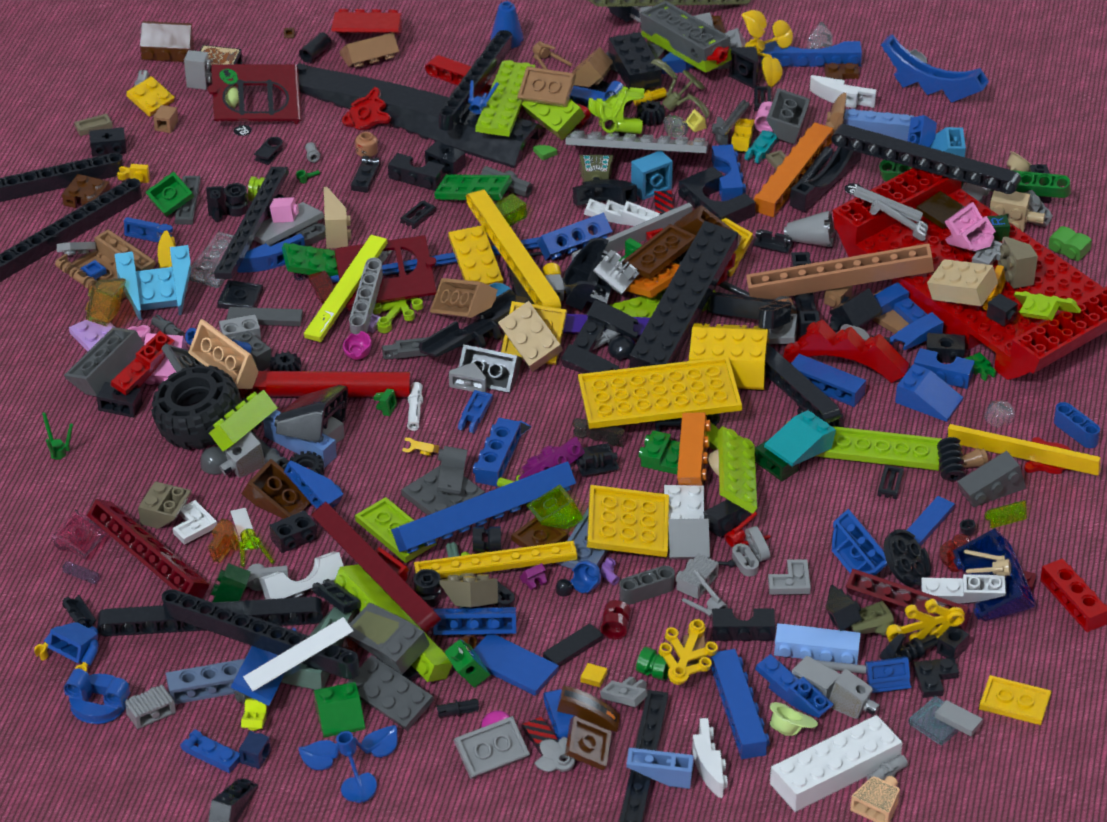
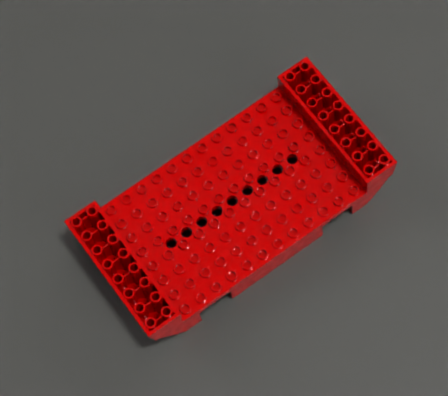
M911 168L870 190L913 209H916L919 204L941 191L963 206L973 202L982 218L998 215L961 189L962 181L916 168ZM858 197L832 210L834 228L839 234L848 257L930 244L935 272L944 259L972 263V258L976 254V252L949 245L945 240L952 234L949 228L945 227L942 229L923 215L921 221L928 225L925 240L921 241L912 236V229L885 212L879 210L877 214L872 215L870 213L872 203ZM1011 223L1009 238L1030 244L1038 258L1034 285L1013 289L1009 282H1005L1001 294L1018 303L1016 319L1005 327L986 317L987 310H984L983 305L976 306L932 300L927 282L934 272L892 279V285L897 282L909 291V298L927 314L933 312L944 322V334L965 335V349L967 351L980 343L996 353L994 369L1007 380L1023 376L1029 372L1034 374L1107 332V286L1105 288ZM995 260L992 264L994 270L998 265V260ZM1026 291L1036 295L1040 293L1049 297L1071 298L1077 302L1081 312L1073 313L1057 310L1052 321L1024 317L1019 313L1023 304L1014 296V293Z

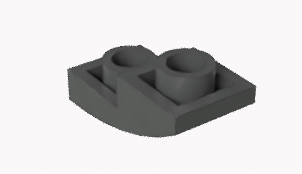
M717 117L716 123H713L712 134H715V141H718V145H728V134L723 136L722 133H719V129L724 123L721 117Z

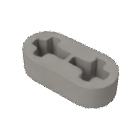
M757 526L747 528L745 530L746 539L758 561L762 562L770 559L768 545Z
M745 544L734 545L732 548V559L741 573L749 577L755 576L759 571V561L750 547Z

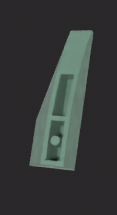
M333 607L309 636L311 637L342 617L350 624L357 616L359 610L356 609L350 613L343 614ZM347 636L333 644L342 647ZM300 663L285 672L282 683L314 690L324 688L330 673Z

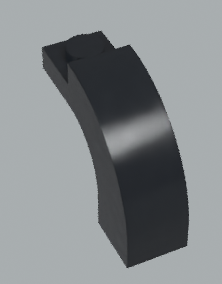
M615 179L585 181L583 185L573 187V204L576 206L587 204L589 199L595 201L610 200L621 205H625L626 201L633 203L637 201V184Z

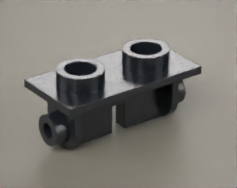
M224 186L206 187L208 215L212 216L215 222H220L223 215H226Z
M763 229L756 231L755 237L757 238L753 246L788 253L793 244L792 238L789 235L776 233L775 237H772L773 232Z
M77 595L75 599L69 597L63 599L62 606L67 609L74 622L89 628L97 621L80 595Z

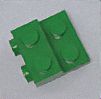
M175 172L167 175L163 180L145 192L149 200L165 217L195 197Z
M652 430L651 435L647 434L645 437V447H641L639 450L641 467L677 475L680 442L671 440V434Z

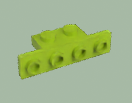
M1026 291L1014 293V296L1023 304L1019 313L1024 317L1052 321L1057 310L1073 313L1081 312L1077 302L1071 298L1049 297L1040 293L1036 295Z

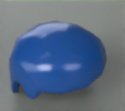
M589 560L580 561L572 569L574 576L571 579V584L576 591L589 593L599 586L601 571L595 563Z

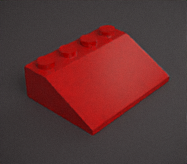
M339 9V12L334 13L331 31L336 33H402V13H398V10H388V13H382L380 9H372V13H365V9H355V12H349V9Z

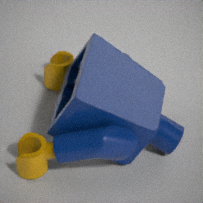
M78 622L56 626L50 630V633L44 639V644L35 646L36 657L40 656V659L44 661L49 656L47 651L49 648L76 663L82 662V665L76 666L75 669H82L87 672V667L91 666L97 655L99 647L97 641L98 631L95 627L88 628Z

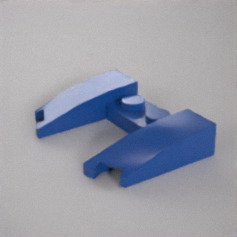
M898 282L874 295L882 309L881 315L894 310L909 323V325L890 337V345L900 341L905 343L903 349L907 350L927 340V333H943L944 322L933 312L929 314L924 312L909 298V291Z

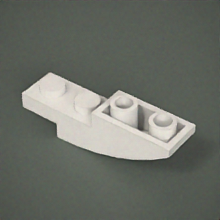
M811 75L810 91L827 101L834 103L845 92L847 93L846 107L856 109L857 105L875 106L877 90L844 85L845 80Z
M963 574V578H922L921 591L958 604L985 601L1005 595V576Z
M700 718L699 735H693L692 740L694 761L705 784L718 798H722L723 789L727 788V775H723V772L726 771L725 759H721L720 750H715V743H711L714 733L713 727H709L708 718Z

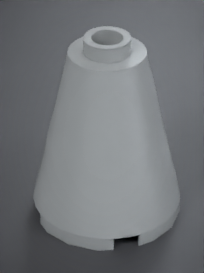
M830 211L789 222L787 227H784V235H789L793 242L825 247L833 246L834 238H830V236L834 233V225Z

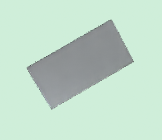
M301 202L298 204L299 214L294 222L273 223L271 217L263 221L253 240L262 245L266 243L271 247L276 242L289 238V235L299 232L309 225L317 224L319 220L324 218V214L322 211Z

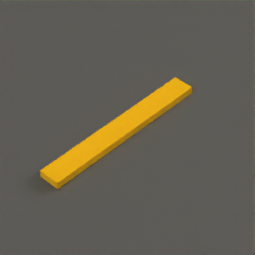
M950 424L948 427V437L960 439L959 444L962 446L976 449L984 448L985 451L998 454L1008 451L1012 457L1099 476L1101 470V457L953 424Z
M574 541L419 561L414 562L415 574L423 569H432L439 573L440 578H447L448 575L461 576L462 573L477 574L535 566L541 563L550 564L577 560V552Z

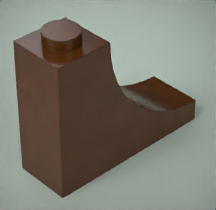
M702 205L674 223V226L694 235H697L704 221L733 230ZM738 234V245H737L736 250L738 249V246H739V243H740V240H741V237H742V236L739 235V234Z

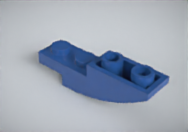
M298 234L271 247L265 243L247 251L237 272H258L286 265L282 252L283 244L305 246L304 236Z
M771 654L756 665L755 670L770 683L768 688L798 710L820 718L833 707L834 704L804 677L798 679Z

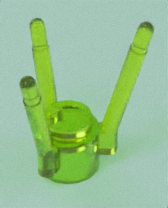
M249 528L243 530L240 534L241 542H239L241 566H245V548L257 550L258 546L270 563L273 564L274 560L261 543L260 538H257L255 531Z

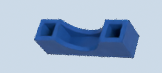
M733 144L712 146L711 160L713 167L726 174L719 179L721 201H727L746 193L743 173H740L737 151H734Z

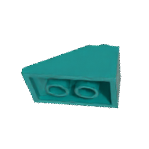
M807 410L794 416L765 443L764 447L789 465L794 466L832 449L836 429Z

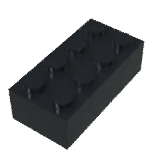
M641 32L609 37L608 54L628 89L630 87L648 89L661 86L662 69L658 65L651 64L656 58Z

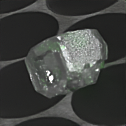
M669 114L664 118L665 131L669 136L678 138L688 133V124L682 117Z

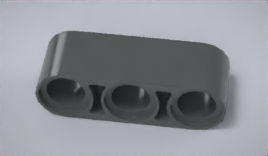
M665 565L623 578L620 581L619 587L620 601L630 605L671 592L674 589L675 583L674 569Z

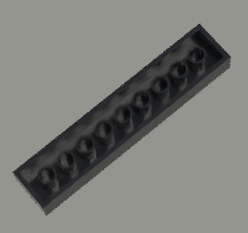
M707 221L703 222L630 354V368L675 362L692 331L694 323L697 322L737 248L738 232Z

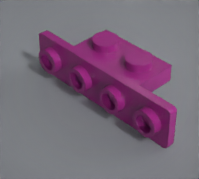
M573 437L560 447L549 445L541 450L542 453L527 460L528 463L522 467L525 473L519 476L518 480L567 461L571 464L585 453L578 438Z

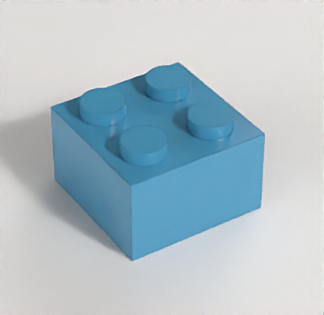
M660 150L631 161V183L637 184V196L641 200L653 197L654 191H668L672 189L673 161L663 151Z

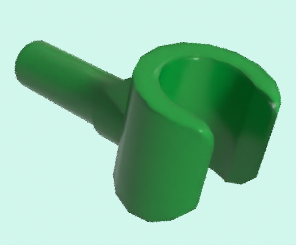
M299 170L296 172V177L304 184L308 181V178L319 175L320 171L306 173L304 170Z

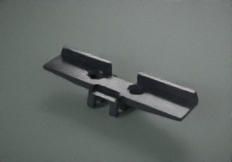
M509 289L497 296L492 307L476 315L477 320L465 328L459 329L458 322L455 321L421 341L419 345L420 353L438 357L458 347L463 348V344L474 347L479 345L480 348H484L486 346L484 337L492 338L494 336L496 340L501 337L497 324L509 315L511 302L526 303L530 302V299L517 296Z

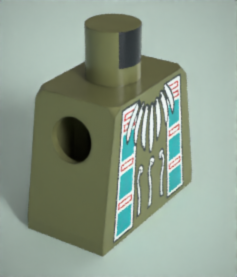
M580 155V174L583 182L611 179L613 155Z

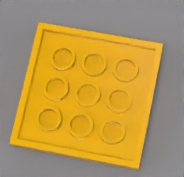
M590 485L587 547L667 557L669 494Z

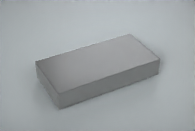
M947 700L935 712L936 719L969 736H972L983 722L982 718Z

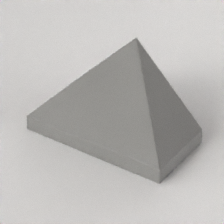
M473 362L449 371V387L474 392V390L486 392V377Z

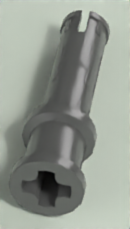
M250 431L261 443L265 463L272 459L285 470L288 460L285 457H281L276 449L270 448L253 431Z

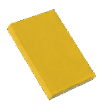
M989 675L979 704V710L1041 725L1051 696V690Z

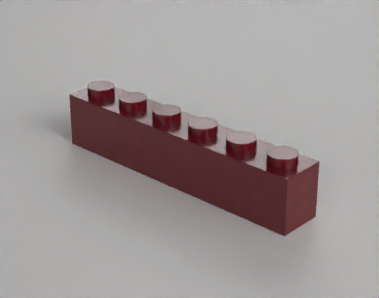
M852 569L846 584L849 594L875 603L883 601L887 607L905 612L907 606L915 605L920 612L934 617L941 616L935 612H927L925 603L930 599H935L939 606L947 609L952 607L962 608L965 613L964 621L956 627L964 631L971 615L970 609L967 606L856 569Z

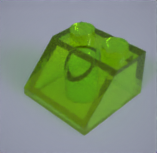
M560 484L527 504L528 509L540 524L544 526L568 529L583 519L574 500Z

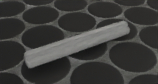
M860 186L856 187L853 194L855 197L870 203L878 199L903 216L919 222L923 215L921 211Z

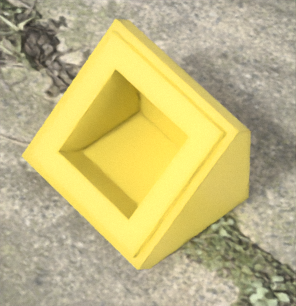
M694 109L685 121V124L694 132L706 129L705 118Z

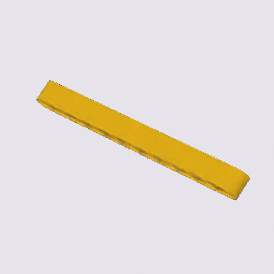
M483 189L466 194L470 210L479 223L484 226L485 232L534 304L561 309L558 295L487 192Z

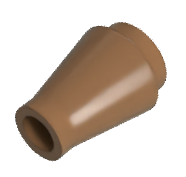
M977 448L962 457L965 468L981 467L988 462L984 448Z

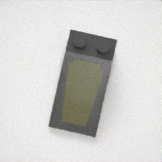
M370 602L349 624L353 632L346 635L401 675L430 645L425 633L421 629Z

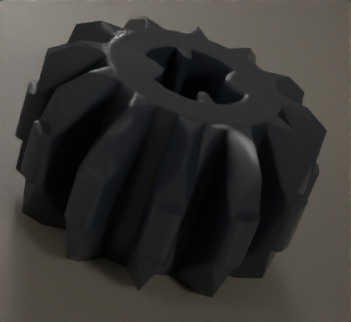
M654 100L641 102L637 107V118L642 120V125L646 124L648 127L650 125L654 127L656 124L660 125L665 118L664 105Z
M282 351L281 354L275 353V356L270 361V371H301V360L297 357L296 353L291 354L290 351L287 353Z

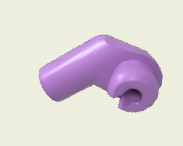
M608 557L602 563L601 575L609 583L616 585L620 580L613 573L616 562L613 558Z

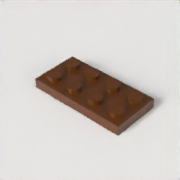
M669 224L629 255L622 264L625 265L629 262L626 267L631 264L638 269L639 275L651 279L687 251L696 235Z

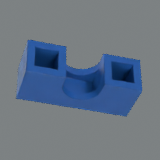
M919 349L914 360L915 365L931 370L948 385L968 389L973 376L974 360L956 357L953 363L943 364L937 360L938 352Z

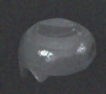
M1003 400L992 401L984 413V418L988 424L997 428L1004 423L1009 426L1016 417L1014 407Z

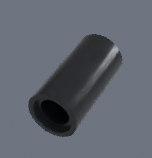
M320 32L299 50L300 58L306 63H311L331 45V38L326 33Z

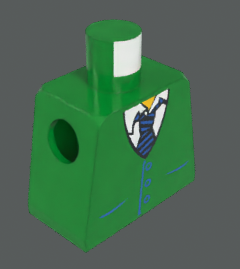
M458 640L445 651L446 656L456 671L474 688L491 675L475 650L463 640ZM471 666L475 667L472 672L467 668Z

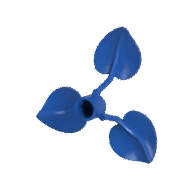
M397 726L384 727L368 734L363 739L362 744L358 742L356 737H353L351 732L343 731L337 735L336 744L330 740H322L308 746L299 747V753L303 762L313 770L330 768L333 764V758H338L339 751L342 755L349 757L355 777H350L343 782L341 793L348 801L366 802L374 796L377 782L371 773L358 775L352 755H354L357 746L366 754L371 752L375 757H384L391 754L397 747Z

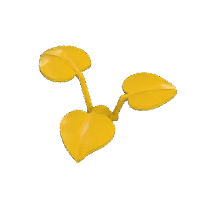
M757 10L744 12L741 15L745 20L749 33L754 37V39L745 44V47H756L758 56L764 57L762 60L764 76L768 86L773 87L782 77L781 63L777 58L772 59L771 55L760 52L765 49V44L776 40L780 48L789 47L793 40L792 30L785 21L778 20L773 24L772 28L775 37L762 41L759 38L765 34L764 29L767 26L765 16Z

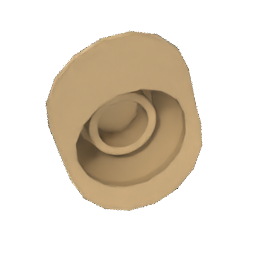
M1010 151L1007 161L1008 168L1014 171L1029 172V165L1031 164L1017 153Z

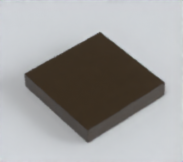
M939 191L919 204L916 210L921 211L924 217L944 229L947 227L944 221L965 206Z

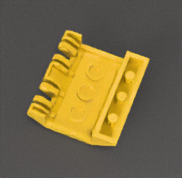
M694 323L689 361L729 357L737 389L764 390L767 343H769L770 329H761L758 326L747 328V325L742 327L740 325L721 326V324H717L716 327H710V324L703 326V324Z

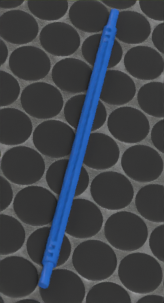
M540 237L520 241L526 250L539 248L537 240ZM492 245L491 248L494 256L501 255L496 246ZM454 252L430 256L436 258V264L433 267L458 263ZM417 259L403 261L405 272L413 271L416 268ZM398 263L382 265L383 276L399 273ZM339 275L330 276L331 283L339 282Z

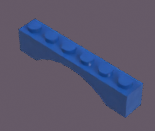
M777 41L765 44V49L760 52L771 55L772 59L777 58L782 67H824V64L853 63L861 67L862 57L860 41H843L837 45L820 49H802L791 46L780 48ZM760 56V66H761V67H762V60H763V58H764L763 56Z

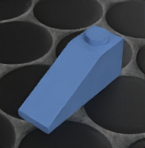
M629 748L626 767L667 786L690 789L694 755Z

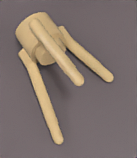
M964 550L965 554L997 560L993 562L992 567L967 569L966 573L993 572V574L1005 576V578L1011 575L1010 559H1005V556Z

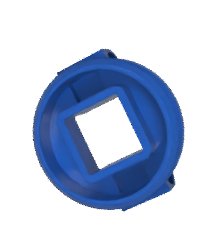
M74 669L64 686L65 695L69 696L70 708L76 718L90 724H103L116 719L125 710V700L130 694V687L127 681L109 674L89 675L82 669ZM92 693L103 695L104 705L88 702Z

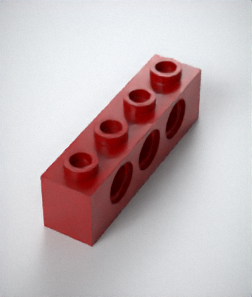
M1062 558L1042 566L1040 581L1086 632L1107 625V605L1087 586L1083 578L1076 574L1071 565H1068Z

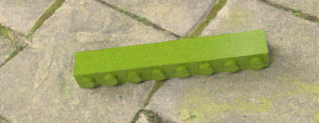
M359 564L339 568L334 583H338L361 601V608L358 609L360 612L370 602L421 629ZM425 633L430 645L414 661L412 666L427 682L447 679L452 663L446 654Z

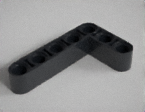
M712 292L707 302V312L757 319L758 327L761 329H774L791 322L792 303L721 292Z

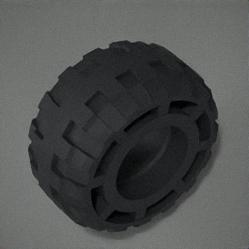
M196 365L195 367L183 368L177 373L174 372L168 376L166 381H162L158 386V391L154 393L153 409L151 411L162 437H165L167 442L187 450L192 448L203 449L206 446L217 444L209 434L214 429L213 424L221 418L225 420L224 415L232 409L236 411L235 406L241 403L242 400L235 382L228 373L212 365H209V367Z

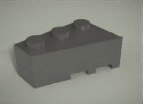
M1005 451L957 481L961 494L973 508L1026 489L1020 465L1008 451Z

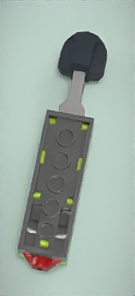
M667 1L655 6L608 7L612 14L626 22L634 19L640 22L641 34L644 38L705 73L731 60L730 36Z

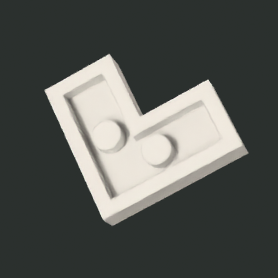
M194 500L184 505L180 510L179 515L185 522L174 527L173 534L185 545L216 529L218 525L217 521Z

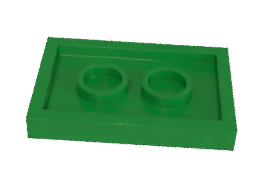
M283 244L282 252L288 272L327 278L338 275L334 250L297 244Z

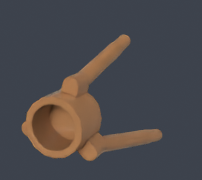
M541 41L534 45L533 58L539 62L543 69H547V67L540 58H547L549 55L572 66V63L549 51V49L555 50L554 46Z

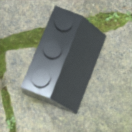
M779 88L777 89L766 121L778 139L795 144L810 101L809 98Z
M463 344L459 367L474 362L486 377V388L510 393L519 376L522 357Z

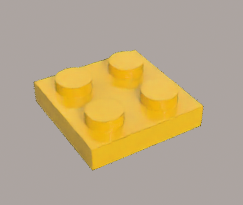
M152 76L126 93V96L149 117L157 112L160 105L168 106L175 99Z

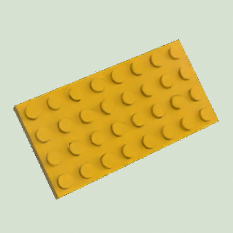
M729 357L578 374V382L589 429L682 418V413L706 412V415L742 411V403Z

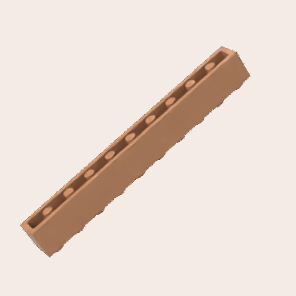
M923 244L753 273L746 276L750 297L776 299L779 296H794L934 272L930 244Z

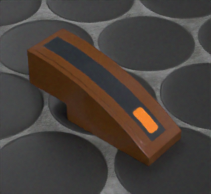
M562 686L557 708L558 712L577 716L610 731H618L620 714L612 707L586 692L569 686Z

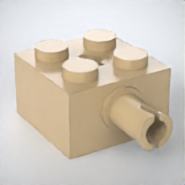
M994 190L990 209L998 215H1007L1008 221L1024 232L1027 221L1043 225L1045 213L1029 211L1030 194L1021 192L1005 194Z

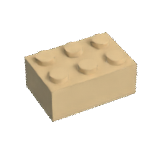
M946 259L942 261L927 282L932 300L976 306L983 305L998 283L993 265Z
M529 301L498 322L532 372L563 351L558 340Z

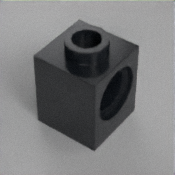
M950 626L938 638L936 653L945 658L954 657L956 660L968 648L969 633L956 626Z

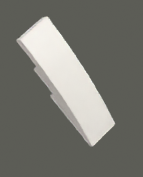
M589 199L584 215L590 217L604 212L608 222L636 226L660 214L626 201L624 206L610 200L607 201V204H603Z

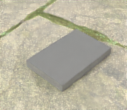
M513 716L456 737L453 740L470 779L522 760L530 755Z

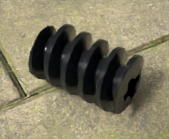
M955 437L944 438L937 444L940 474L947 481H958L966 476L965 472H963L965 467L963 465V453L961 452L962 445L959 444L961 440Z

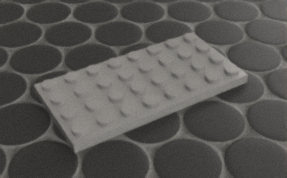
M574 130L573 133L566 137V145L706 153L709 148V141H705V138H695L693 141L688 140V137L671 139V136L653 138L654 135L646 134L642 137H636V134L626 133L625 136H619V133L613 132L608 135H602V132L597 131L585 134V131Z

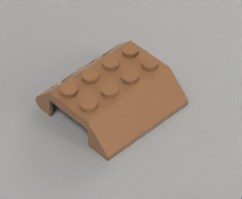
M108 229L94 237L96 249L72 263L68 261V256L65 254L56 260L55 266L69 274L70 277L93 291L103 300L116 303L125 298L126 294L118 281L115 254L133 252L135 271L151 270L155 266V261ZM96 260L106 268L107 274L94 279L87 276L86 272L81 270V267Z

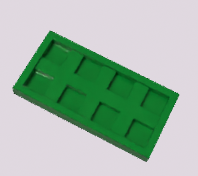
M445 175L434 192L435 199L445 201L466 200V194L484 189L492 201L501 200L510 186L512 178L511 175Z

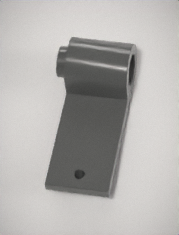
M444 446V449L439 450L438 461H441L437 491H443L447 494L461 493L467 456L466 449Z

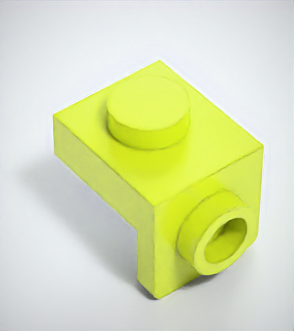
M247 698L245 700V712L241 719V727L248 730L262 729L266 721L267 705L255 699Z

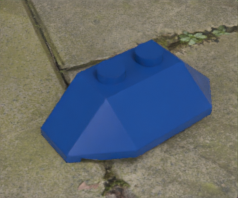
M849 509L833 521L832 552L850 574L852 569L876 575L888 565L884 549Z

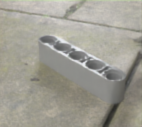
M378 258L368 259L363 269L349 318L350 332L353 334H359L360 331L367 333L383 278L382 262Z

